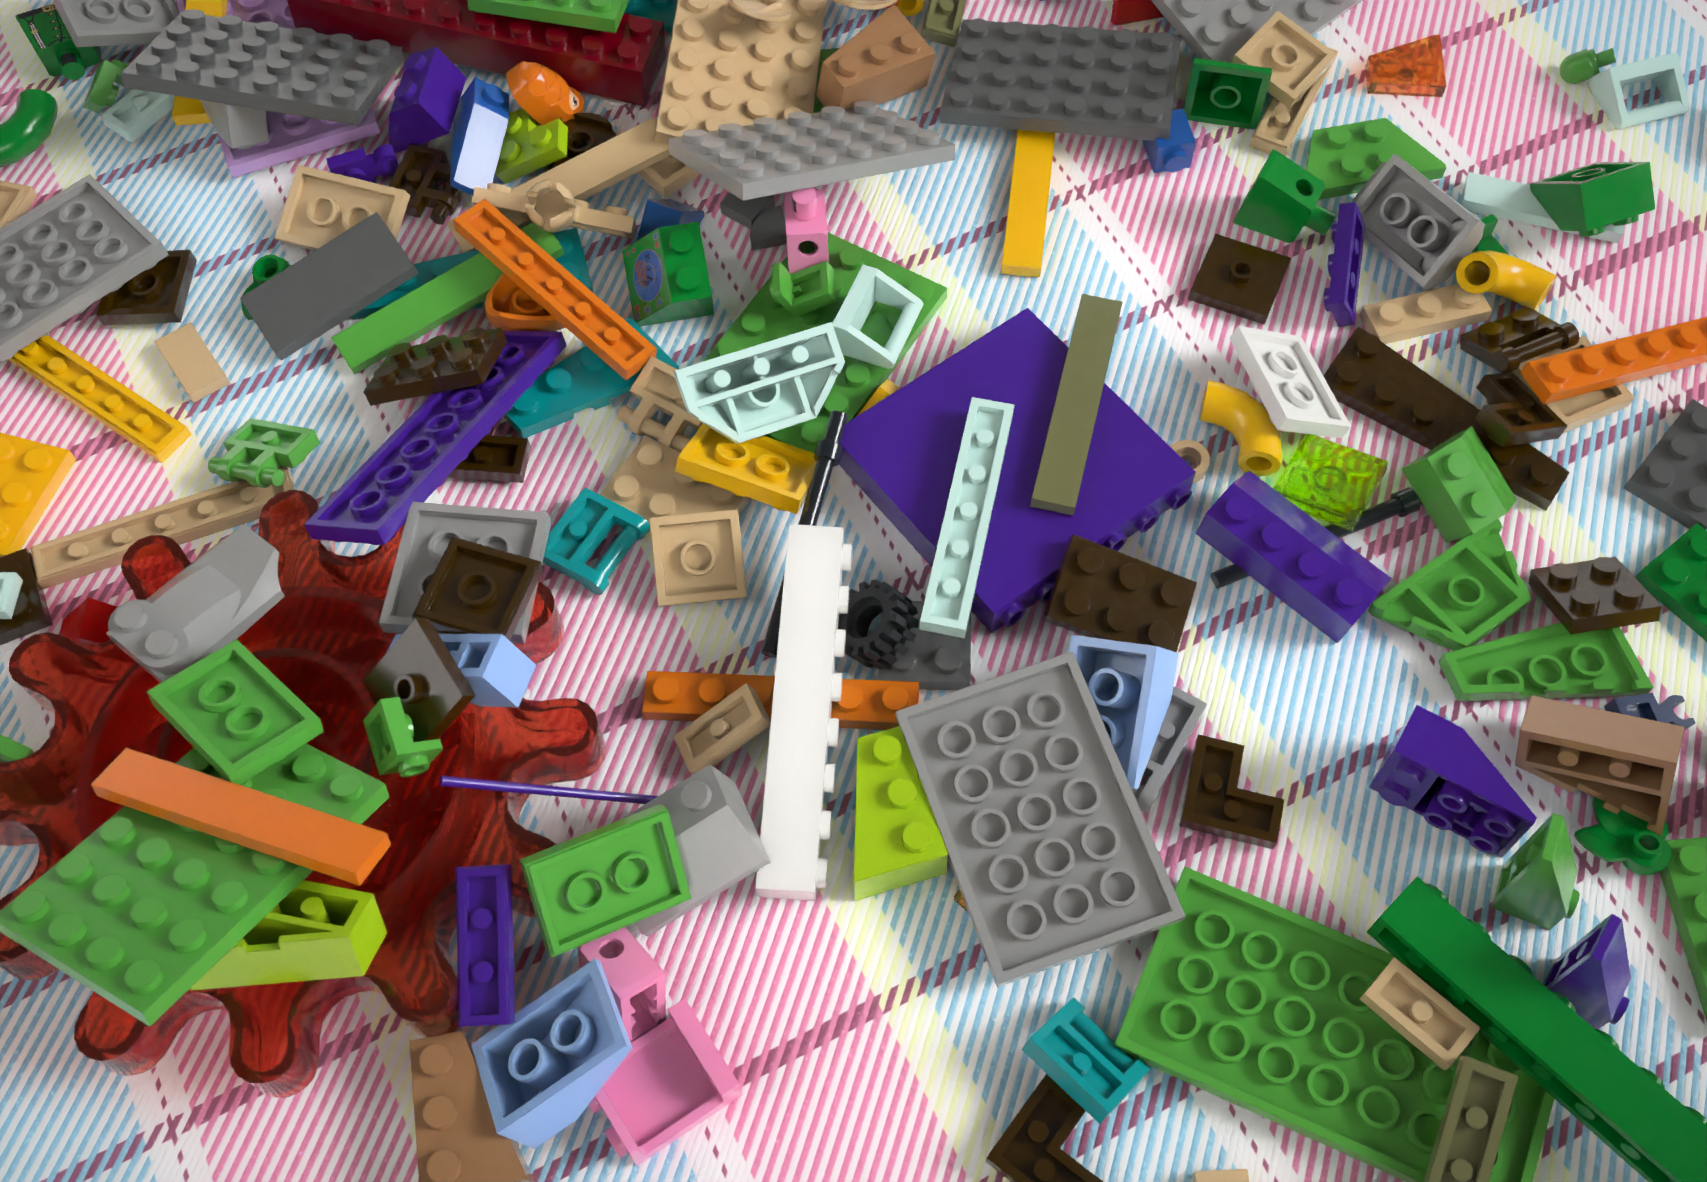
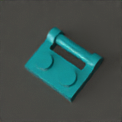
M584 487L550 531L543 563L582 583L592 593L602 595L609 586L608 578L636 540L643 539L650 530V524L642 516ZM617 524L624 528L594 569L587 566L586 562L613 526Z
M1072 998L1027 1040L1021 1050L1101 1124L1127 1095L1140 1084L1152 1068L1139 1058L1135 1061L1128 1053L1114 1046L1115 1041L1083 1013L1085 1007L1078 1000Z

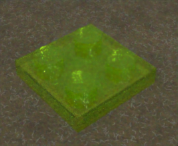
M1306 434L1273 486V489L1306 514L1353 531L1383 479L1388 461L1316 435Z

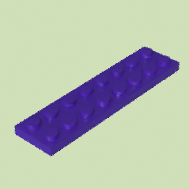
M503 331L507 343L484 384L431 394L304 524L311 539L385 545L395 537L396 532L405 524L412 503L425 502L436 488L445 482L447 476L458 464L468 457L469 452L479 441L490 433L491 428L500 418L512 409L513 404L521 395L533 386L534 381L542 372L553 364L554 359L567 346L562 332Z

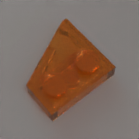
M1432 35L1368 56L1365 65L1367 94L1443 97L1447 85L1441 36Z

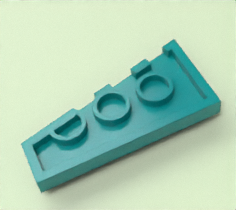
M631 317L625 320L657 348L656 359L679 369V366ZM584 346L541 374L534 381L533 386L521 395L513 404L512 409L506 412L503 417L522 438L530 437L574 419V413L587 408L597 410L610 405L609 399L629 392L643 368L626 381L590 348Z

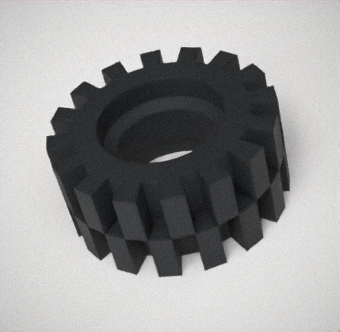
M871 580L869 585L864 581L858 584L859 592L854 589L849 590L848 613L839 614L838 629L846 630V655L866 667L872 669L873 666L878 669L885 668V661L891 665L898 661L895 655L897 652L902 655L906 654L909 650L904 646L907 640L914 642L916 635L910 630L911 628H918L919 620L913 617L918 614V611L912 605L913 601L888 583ZM882 613L878 627L867 636L870 624Z

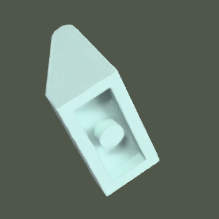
M1678 52L1610 67L1588 80L1592 95L1616 129L1684 114L1690 109ZM1652 80L1667 100L1665 103L1627 111L1621 87Z
M862 265L832 323L842 354L886 369H892L923 307V301L879 269ZM875 301L903 310L885 348L860 332Z

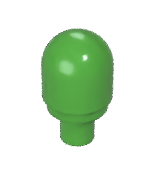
M1593 48L1568 55L1563 59L1559 67L1561 78L1570 84L1589 80L1600 73L1599 68L1616 63L1614 50L1610 48L1595 54Z

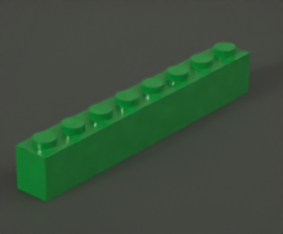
M1416 877L1368 929L1367 933L1477 1024L1481 1028L1478 1031L1645 1180L1648 1182H1707V1119L1697 1110L1684 1106L1666 1091L1664 1083L1657 1075L1646 1068L1637 1066L1623 1054L1618 1043L1609 1034L1602 1030L1594 1029L1576 1013L1574 1005L1566 997L1557 992L1550 991L1533 976L1530 967L1523 960L1514 955H1508L1491 940L1488 931L1481 924L1472 919H1466L1452 907L1447 896L1439 888L1426 884L1419 877Z

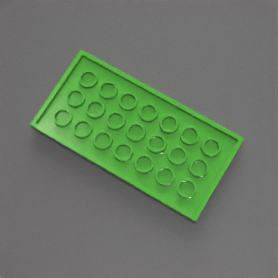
M1184 866L1175 892L1186 917L1181 922L1159 929L1114 1046L1125 1051L1136 1060L1140 1058L1151 1067L1405 1182L1424 1181L1459 1059L1462 1056H1468L1519 1076L1489 1182H1533L1554 1103V1098L1479 1032H1477L1454 1063L1444 1071L1359 1000L1392 961L1393 955Z

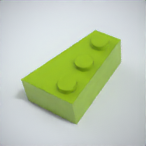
M900 726L857 738L854 854L855 901L946 874L948 853Z
M303 880L190 989L203 990L364 976L387 934L374 894Z

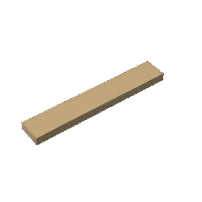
M651 118L511 189L510 193L526 196V192L534 184L543 180H550L551 183H563L570 190L574 199L584 200L670 156L669 145L653 141L656 121L654 118ZM503 214L519 229L532 223L531 219ZM454 219L446 222L463 253L477 250L455 231Z
M280 466L278 468L285 475L281 486L270 485L267 488H260L250 485L247 480L241 479L238 482H230L32 546L30 548L36 581L43 589L300 506L291 472L288 467Z

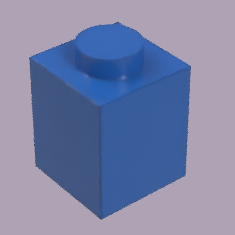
M1184 109L1172 110L1169 140L1155 138V141L1142 140L1153 173L1165 171L1173 173L1191 167L1196 140Z

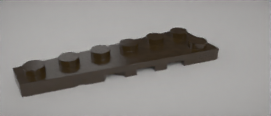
M1360 327L1356 328L1323 375L1338 402L1429 450L1434 449L1459 432L1472 426L1513 494L1545 511L1570 473L1529 443L1502 447L1493 442L1487 436L1486 430L1475 420L1480 409L1385 345L1377 336L1368 333Z

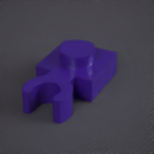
M391 144L381 145L372 154L366 155L362 147L326 158L331 173L377 183L375 180L376 176H394L399 166Z

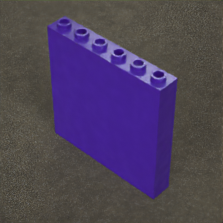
M1029 308L1024 309L847 422L840 445L843 447L839 461L840 467L924 560L933 567L971 399L975 397L1014 404L1011 427L971 612L991 634L1003 625L1010 627L1017 623L1024 616L1026 609L1037 601L1044 603L1049 600L1067 541L1073 534L1119 551L1126 543L1127 538L1137 531L1141 533L1148 531L1155 525L1160 515L1168 509L1177 510L1182 507L1192 495L1191 487L1196 474L1195 470L1104 383L1074 516L1030 507L1069 347Z

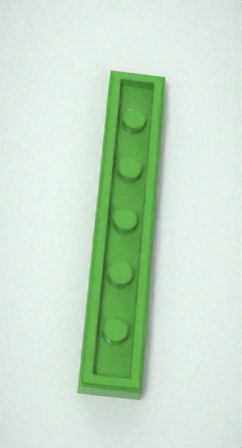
M533 222L520 229L554 259L565 254L553 232L541 230ZM478 253L331 338L355 375L385 358L392 347L401 343H411L484 301L489 290L503 272L482 253Z

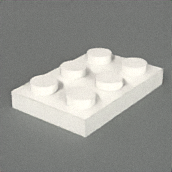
M1238 326L1229 339L1237 352L1238 360L1246 369L1255 392L1260 396L1269 413L1270 421L1277 430L1342 438L1351 428L1349 421L1301 336Z

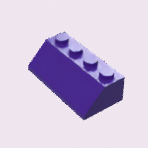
M1251 471L1238 478L1228 487L1206 512L1195 533L1232 563L1241 567L1250 577L1337 644L1392 579Z

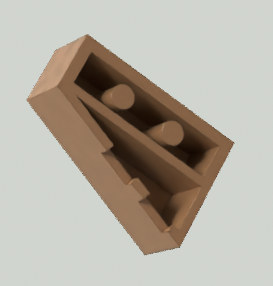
M893 4L823 61L816 96L825 107L838 106L848 109L853 108L854 103L858 101H873L877 105L926 87L936 53Z
M1531 695L1519 731L1515 766L1571 793L1576 788L1604 801L1602 807L1615 814H1618L1622 809L1648 822L1647 829L1662 836L1685 727Z
M462 1031L410 1040L419 1182H536L522 1155L519 1143L497 1134L471 1047L472 1042Z

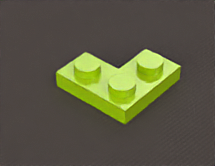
M523 108L509 112V121L496 167V176L506 184L566 157L568 127L559 118L545 125L538 126V122Z

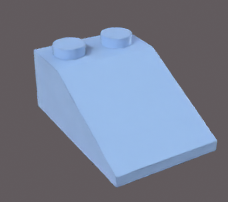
M1071 635L1068 653L1072 651L1130 787L1138 789L1171 701L1179 653L1158 646Z
M595 958L515 1013V1023L498 1025L471 1044L497 1134L533 1149L579 1118L632 1049L602 964Z

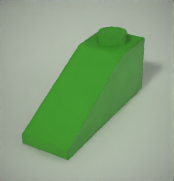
M1553 813L1504 863L1491 908L1547 930L1552 929L1564 917L1567 919L1572 917L1578 905L1580 892L1574 890L1578 870L1563 816Z

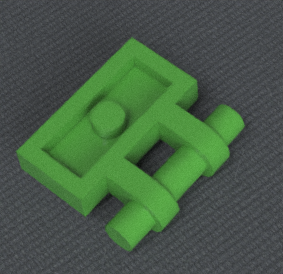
M250 418L223 442L227 453L222 458L212 457L208 462V470L210 473L218 474L221 479L226 481L238 482L241 479L247 480L250 485L260 488H267L270 485L281 486L285 475L278 468L280 466L295 468L320 444V441L314 429Z

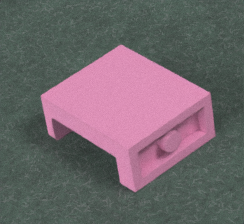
M685 998L667 1009L670 1018L631 1043V1051L588 1105L593 1114L602 1109L604 1110L612 1124L610 1128L604 1131L606 1137L620 1159L629 1153L637 1166L743 1095L737 1079Z

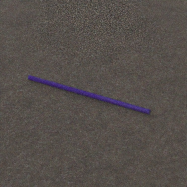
M440 776L439 785L446 787L646 804L658 797L655 795Z

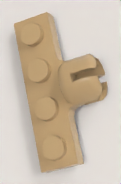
M540 181L526 192V196L511 194L510 187L495 183H487L486 189L475 187L472 200L474 205L486 199L502 214L531 219L539 229L546 232H559L567 227L634 239L636 221L634 217L628 216V210L614 206H605V211L589 209L590 203L574 199L570 190L560 182Z

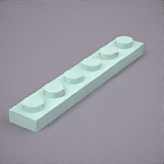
M975 397L971 399L921 614L919 630L965 638L1011 427L1014 404Z

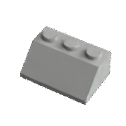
M712 765L706 766L624 817L626 818L659 804L664 805L668 809L692 898L635 922L642 934L647 937L770 863L736 783Z

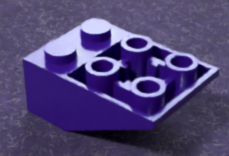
M1416 705L1392 741L1369 785V788L1378 792L1388 803L1395 806H1405L1422 815L1426 822L1433 827L1441 830H1450L1469 840V843L1475 849L1483 853L1495 854L1501 858L1534 825L1537 819L1535 814L1462 727L1419 705Z

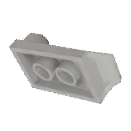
M1395 153L1388 162L1380 164L1352 200V202H1356L1365 223L1364 238L1427 290H1432L1439 284L1444 283L1454 274L1460 261L1469 255L1480 242L1485 224L1478 216L1469 212Z
M243 524L188 565L146 600L135 599L117 607L108 621L109 631L106 634L119 648L162 683L238 639L285 596L281 591L278 579L277 565L279 552Z

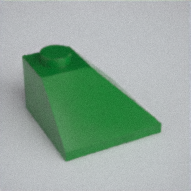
M1194 58L1191 64L1183 107L1187 120L1255 130L1259 123L1272 75V68Z

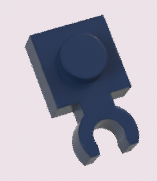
M1647 693L1614 698L1604 705L1605 711L1685 727L1684 731L1696 723L1694 718L1681 719L1674 713L1673 709L1685 702L1684 697L1681 695H1671L1658 704L1654 694Z

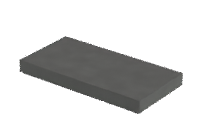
M376 212L243 295L240 299L274 353L282 361L416 276L419 272Z

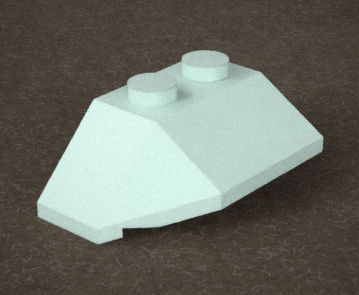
M832 322L677 369L673 373L687 413L734 443L739 444L815 419L831 391L837 375L840 374L845 360Z

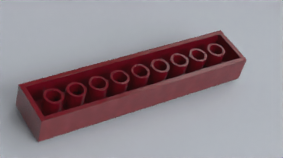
M287 0L295 28H311L317 33L326 35L347 34L353 39L362 41L384 40L390 45L402 47L403 52L410 54L418 51L424 52L437 46L454 64L506 75L511 68L523 61L536 62L558 73L568 86L578 92L644 106L666 57L664 22L625 13L616 33L469 11L467 0Z

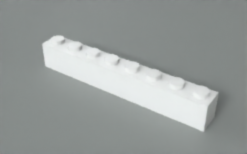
M789 524L760 840L770 863L757 870L755 888L758 897L816 901L817 887L826 888L828 858H820L821 839L830 840L832 811L823 810L825 792L834 793L835 764H827L828 746L837 747L839 719L831 718L832 701L841 702L842 674L834 673L835 658L844 657L846 630L838 629L839 613H848L849 586H841L842 571H851L852 544H844V527Z

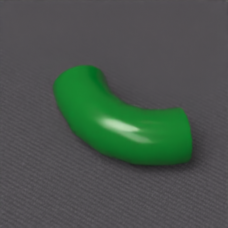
M27 89L18 95L14 113L5 122L0 124V168L17 163L35 152L51 135L58 110L56 99L51 94L39 89Z

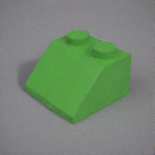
M1472 426L1401 468L1446 543L1477 533L1508 513L1517 500Z

